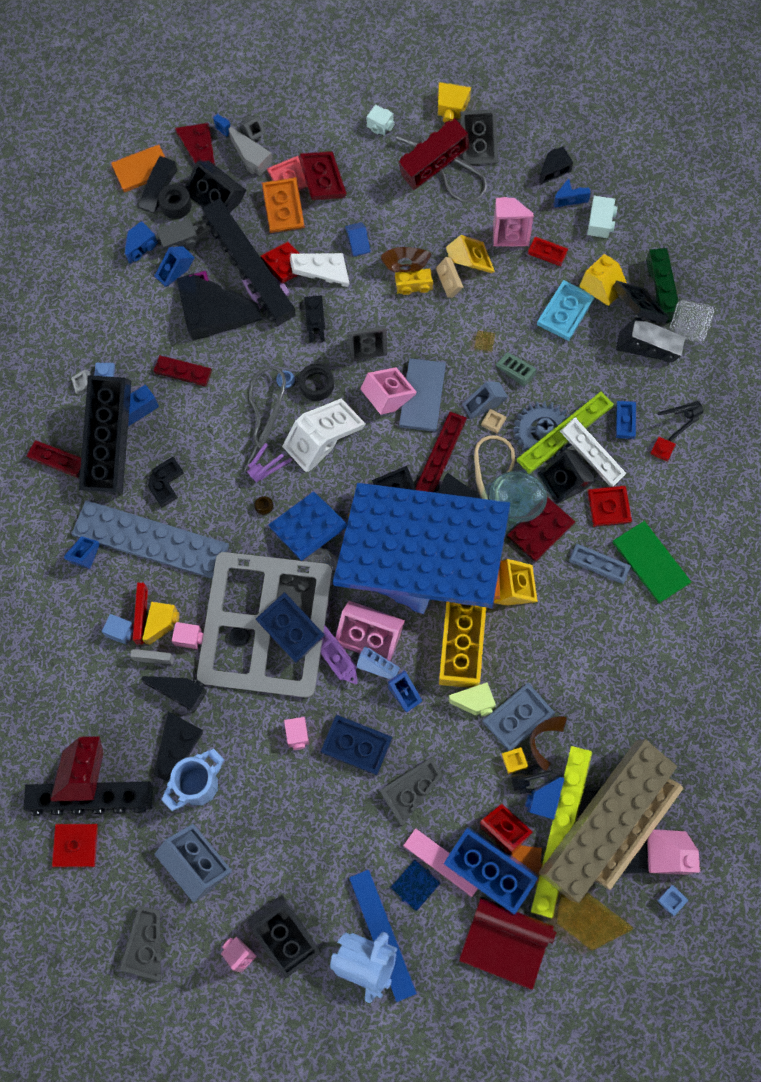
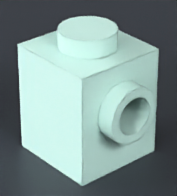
M377 105L373 107L366 117L367 127L376 134L380 133L385 136L387 131H391L394 127L393 113Z

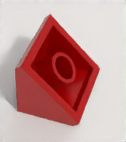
M503 804L499 805L480 822V828L511 856L533 833Z

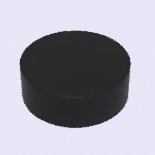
M233 628L230 631L229 639L234 646L241 647L248 643L249 633L247 629Z

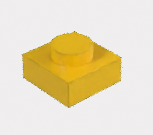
M521 747L501 754L508 774L528 768Z

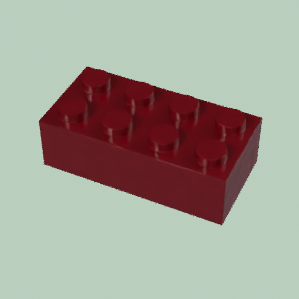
M455 118L452 121H447L439 131L431 133L426 141L418 143L413 151L409 154H404L398 162L401 176L413 190L417 189L469 149L468 133Z

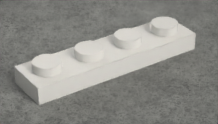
M573 418L560 430L564 437L610 487H613L626 474L576 418Z

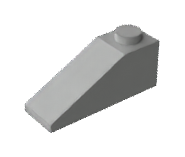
M230 127V139L246 169L251 174L255 173L260 176L272 163L271 152Z

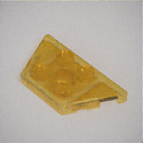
M586 892L579 903L570 901L562 893L560 894L556 924L591 951L632 931L634 928L588 892Z

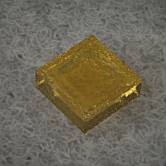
M477 330L474 349L493 351L495 333Z

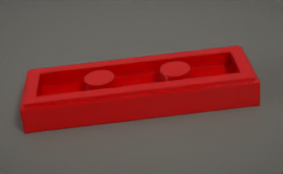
M137 583L133 641L136 644H144L143 635L146 627L148 588L145 583Z

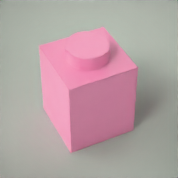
M176 622L172 643L174 646L198 650L199 644H202L204 633H202L198 625Z
M305 717L284 720L289 748L293 747V750H301L305 748V745H309Z

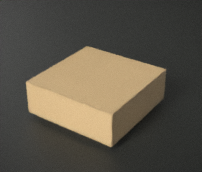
M490 409L481 426L498 434L507 417Z

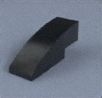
M159 156L145 185L139 208L151 213L156 212L159 207L158 196L160 191L167 185H170L178 170L175 161Z

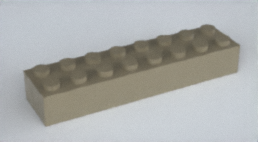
M646 739L636 740L538 874L570 901L579 903L678 766Z

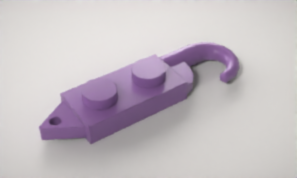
M325 625L324 634L326 636L322 640L321 655L340 680L357 684V666Z

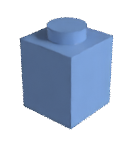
M110 614L102 633L105 637L127 645L128 641L133 639L134 625L130 621Z

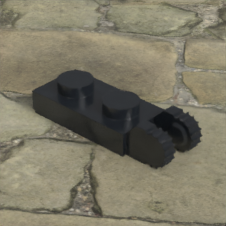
M322 295L304 297L309 342L314 343L313 331L320 330L319 337L321 342H324L325 320Z

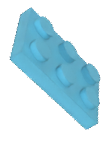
M563 280L537 321V325L569 341L595 300V297Z

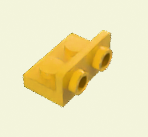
M430 268L413 272H395L397 294L409 295L412 292L427 293L433 290Z

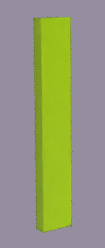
M599 392L518 457L517 462L528 474H531L569 443L560 430L573 418H576L586 429L614 406V403L602 392Z

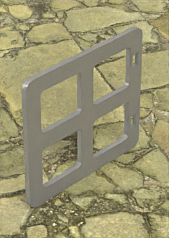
M228 552L219 553L215 561L197 680L204 685L305 698L313 696L316 688L322 640L305 655L303 676L300 681L266 677L265 671L271 636L255 619L277 599L281 575L315 578L316 587L311 620L324 633L332 578L331 567L324 563ZM239 559L250 560L249 566H240ZM298 566L310 567L309 573L298 572ZM230 569L264 572L260 608L257 615L223 611ZM226 626L255 630L253 653L248 674L215 671L213 669L220 627Z

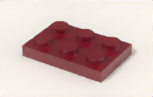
M333 151L300 153L299 161L312 200L346 197L347 193Z
M546 497L507 537L536 563L575 524V521L551 499Z

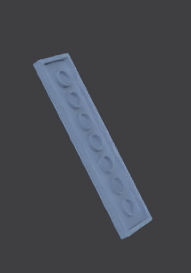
M87 500L72 531V536L80 538L83 536L99 541L100 545L209 579H213L217 555L221 552H227L229 548L228 543Z

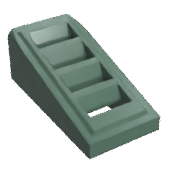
M508 352L496 364V367L523 387L531 381L537 371L532 365ZM507 359H510L511 361L506 366L503 365ZM515 363L516 365L514 366V368L510 369L512 364ZM519 367L522 368L518 373L516 372Z

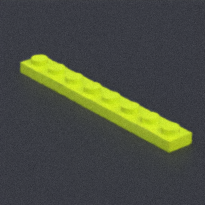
M571 746L564 774L565 779L542 867L576 822L592 751ZM541 875L539 876L531 912L553 918L559 891Z

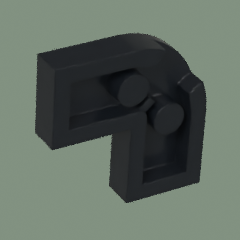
M174 457L156 466L149 478L148 487L161 508L178 498L169 483L183 475L184 472Z

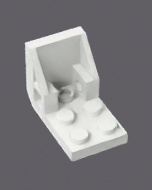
M341 398L302 414L294 422L282 447L305 472H309L332 451L338 439L363 429L365 422Z

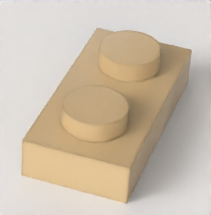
M445 257L436 267V271L447 297L452 298L463 288V285L452 259Z

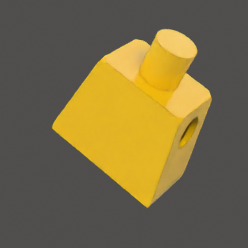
M439 82L438 115L443 116L444 123L452 121L454 118L461 119V111L466 110L470 101L471 87Z

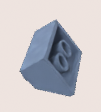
M194 824L167 838L155 852V856L193 903L207 895L232 873V870Z

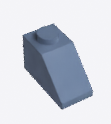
M486 381L462 403V406L469 418L473 419L488 412L490 409L498 407L508 396L500 382Z

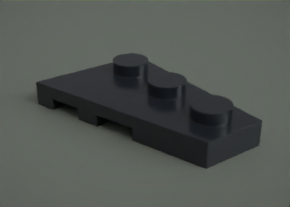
M168 711L154 775L169 782L175 765L184 758L189 757L204 731Z

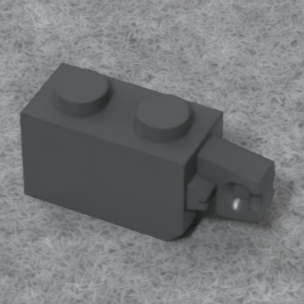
M187 219L156 230L165 254L169 247L184 246L187 249H192L199 244L198 240L210 234L208 226L204 222L192 225V222Z

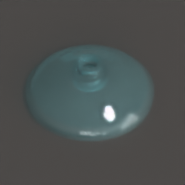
M511 471L498 476L493 481L489 491V500L510 502L508 520L526 522L535 519L543 512L547 503V492L544 485L535 476L526 472Z

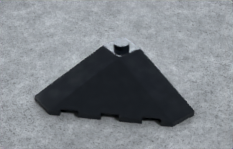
M189 274L177 278L184 318L188 332L193 340L263 320L259 305L253 300L249 301L243 298L242 295L231 290L227 291L221 288L220 285L212 281H206L197 275Z

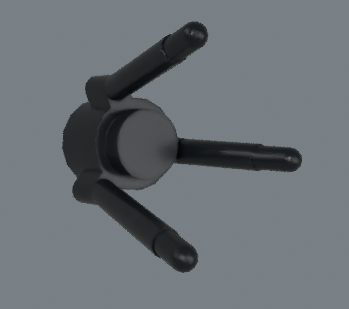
M699 401L658 412V415L672 412L675 414L684 413L686 418H691L690 421L669 437V441H672L691 424L699 420V415L703 414V407Z
M535 764L527 769L515 772L514 775H511L514 792L520 791V794L532 793L534 788H527L530 786L529 780L551 775L554 771L549 770L528 776L526 773L540 767L539 764Z

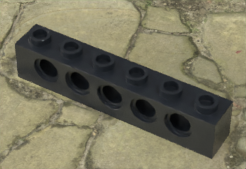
M150 781L97 783L94 800L91 803L85 804L84 800L71 801L67 805L64 804V801H51L48 805H44V798L48 795L52 796L54 784H25L23 810L30 812L31 816H42L43 812H51V815H63L64 811H71L73 815H83L84 811H92V814H105V810H113L115 814H124L125 810H133L134 813H146V809H152L153 784ZM134 793V800L126 803V796ZM108 794L114 795L111 803H105V798Z

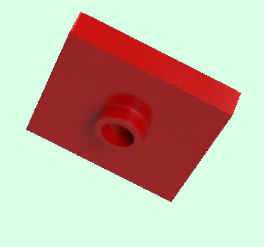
M55 824L52 867H95L98 824Z

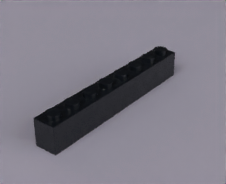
M219 198L203 207V216L201 218L204 224L210 226L212 236L215 240L218 239L220 241V247L224 253L227 252L230 256L229 260L233 267L237 266L241 279L248 282L249 291L258 296L257 302L261 308L266 309V315L270 322H275L279 326L295 317V307L222 200Z

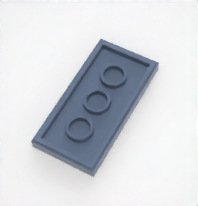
M409 358L406 380L417 393L402 405L399 427L437 431L446 363Z

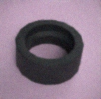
M311 364L300 372L298 378L299 388L304 397L312 401H321L330 396L334 389L333 374L330 369L321 364ZM313 374H320L326 377L327 385L318 391L309 390L305 384L306 379Z

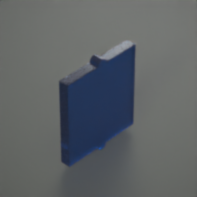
M414 860L390 888L401 897L402 902H406L417 912L441 883L430 874L429 869H425Z

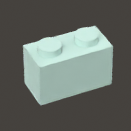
M594 196L587 235L608 238L609 233L614 231L615 221H612V217H616L617 206H614L615 199Z

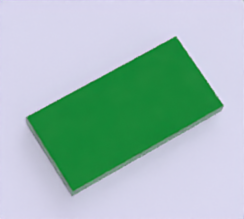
M645 520L613 540L612 543L658 604L691 584V580Z

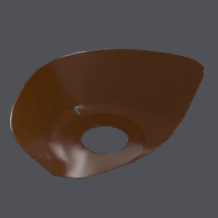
M397 247L384 252L381 255V259L386 267L393 272L419 271L426 266L431 257V252L414 247ZM409 258L412 264H399L398 260ZM402 266H409V267H411V268L408 269V270H402V269H400V267H402Z
M564 716L547 719L538 724L532 732L530 739L531 750L537 763L545 771L548 770L551 763L538 752L534 738L545 731L563 732L567 718Z

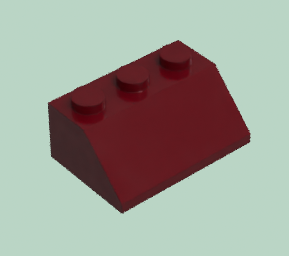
M100 736L78 737L62 751L51 801L94 800L103 759Z

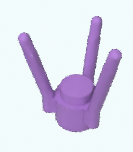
M265 443L253 461L248 465L250 469L247 472L256 482L262 481L266 476L285 466L293 459L289 458L270 470L268 469L283 458V454H280L264 467L260 463L256 465L268 446Z

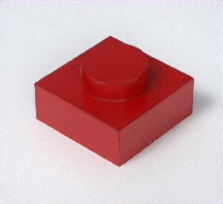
M658 436L650 454L668 462L676 444Z

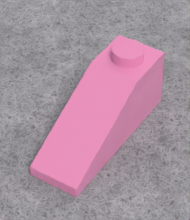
M235 937L234 940L230 938L222 947L224 949L221 953L229 966L237 972L242 973L256 957L238 937Z

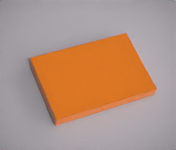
M160 145L111 163L124 192L147 183L159 156L165 157Z
M296 177L263 182L262 188L270 233L305 228Z

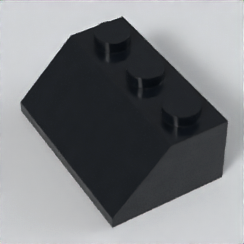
M210 161L196 162L185 187L190 197L202 207L220 198L230 213L241 203L247 191Z

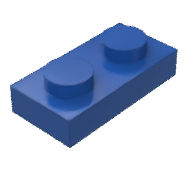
M617 401L616 438L635 439L636 402Z

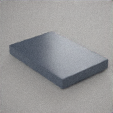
M527 683L482 722L506 750L511 751L531 735L538 724L551 718L555 712L534 688Z

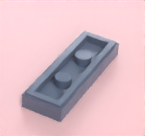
M577 543L569 559V562L621 584H624L631 567L626 563Z

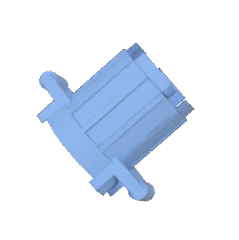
M214 749L201 755L197 754L194 757L184 758L173 768L170 781L167 783L168 788L165 790L161 800L171 811L181 808L187 803L192 806H202L208 803L218 792V778L216 774L219 772L224 759ZM209 756L217 765L210 767L204 760ZM173 791L180 797L178 803L169 796Z
M382 932L374 942L354 933H344L338 941L339 944H342L338 954H332L330 969L337 976L365 987V1001L371 1003L376 996L381 998L383 996L381 993L383 989H389L392 980L390 977L395 965V952H397V948L388 944L389 936L385 932Z

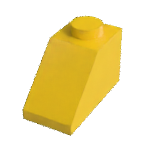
M151 602L143 635L145 644L150 645L173 630L174 624L179 621V612H177L175 605Z

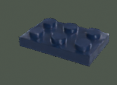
M285 592L255 619L295 663H298L326 636Z
M336 714L320 753L378 776L393 737Z

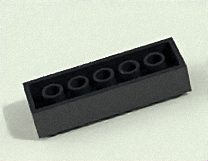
M88 375L79 490L123 494L132 383L127 378Z

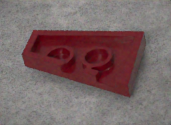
M209 123L175 128L194 164L197 161H210L215 165Z

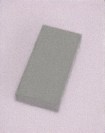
M131 650L130 657L134 661L173 665L174 657L171 653Z

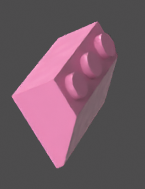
M496 198L493 221V246H529L534 215L515 198Z
M349 601L342 611L335 638L343 648L361 653L364 647H368L388 661H391L405 620Z

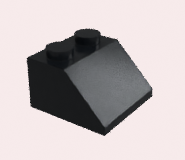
M564 450L538 472L557 504L584 491L596 481L577 450Z

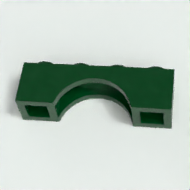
M649 249L646 263L649 276L653 278L655 284L656 303L669 316L666 322L677 321L681 309L668 249Z

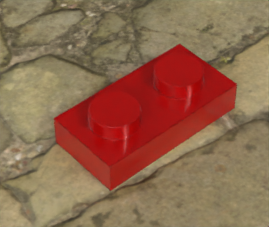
M536 236L528 250V255L560 267L568 253V248Z

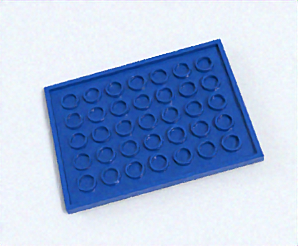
M357 483L333 585L493 608L510 502Z

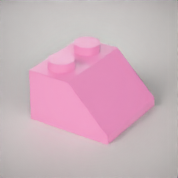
M396 367L367 373L360 389L380 415L395 412L417 393Z

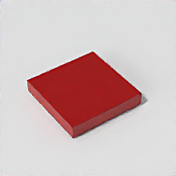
M626 485L587 490L593 527L632 522Z

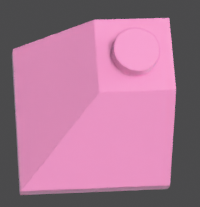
M652 831L647 838L649 873L680 875L700 873L699 851L686 831Z

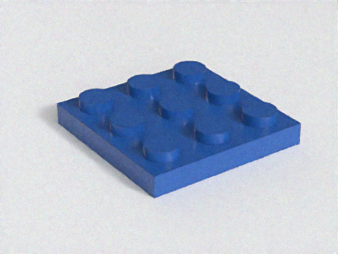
M314 491L268 524L275 535L300 561H303L347 527L346 522Z

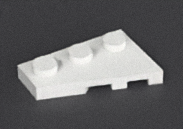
M343 253L291 254L290 262L294 274L313 279L318 277L325 279L328 283L337 282L342 284V286H349Z

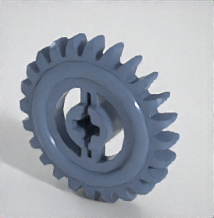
M537 401L535 408L531 404L528 406V411L523 408L522 414L519 413L517 415L519 420L514 422L517 426L513 429L516 433L514 438L520 439L517 444L519 446L524 445L522 447L523 451L530 449L538 442L532 435H537L540 439L545 437L571 416L565 417L567 410L559 412L561 406L558 405L554 409L553 402L547 407L546 401L543 402L542 407H540ZM538 421L537 426H532L534 422ZM569 442L555 454L558 456L561 451L567 450V447H570L572 444Z

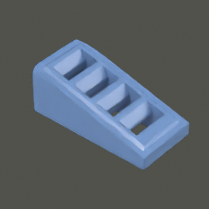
M368 647L363 648L357 663V668L390 680L397 676L400 670L398 666Z

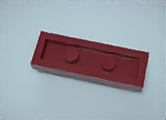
M159 355L154 368V374L207 387L212 373V368Z
M37 440L34 441L26 455L28 459L76 478L80 476L81 457Z

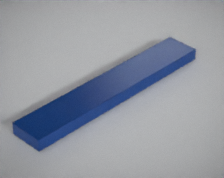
M366 870L349 877L373 941L382 932H385L389 936L388 944L397 948V952H395V965L390 977L392 980L390 986L396 1002L416 995V990L370 871Z

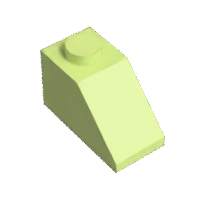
M488 683L449 695L450 704L474 715L481 714L482 717L493 713L492 710L496 706Z

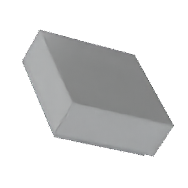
M85 369L71 378L76 394L80 395L87 391V379L90 371Z

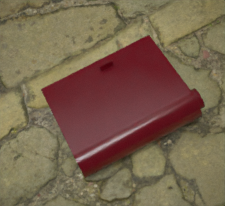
M480 898L459 962L533 990L546 947L549 943L553 944L557 932L553 930L554 926L519 912L513 914L501 905Z

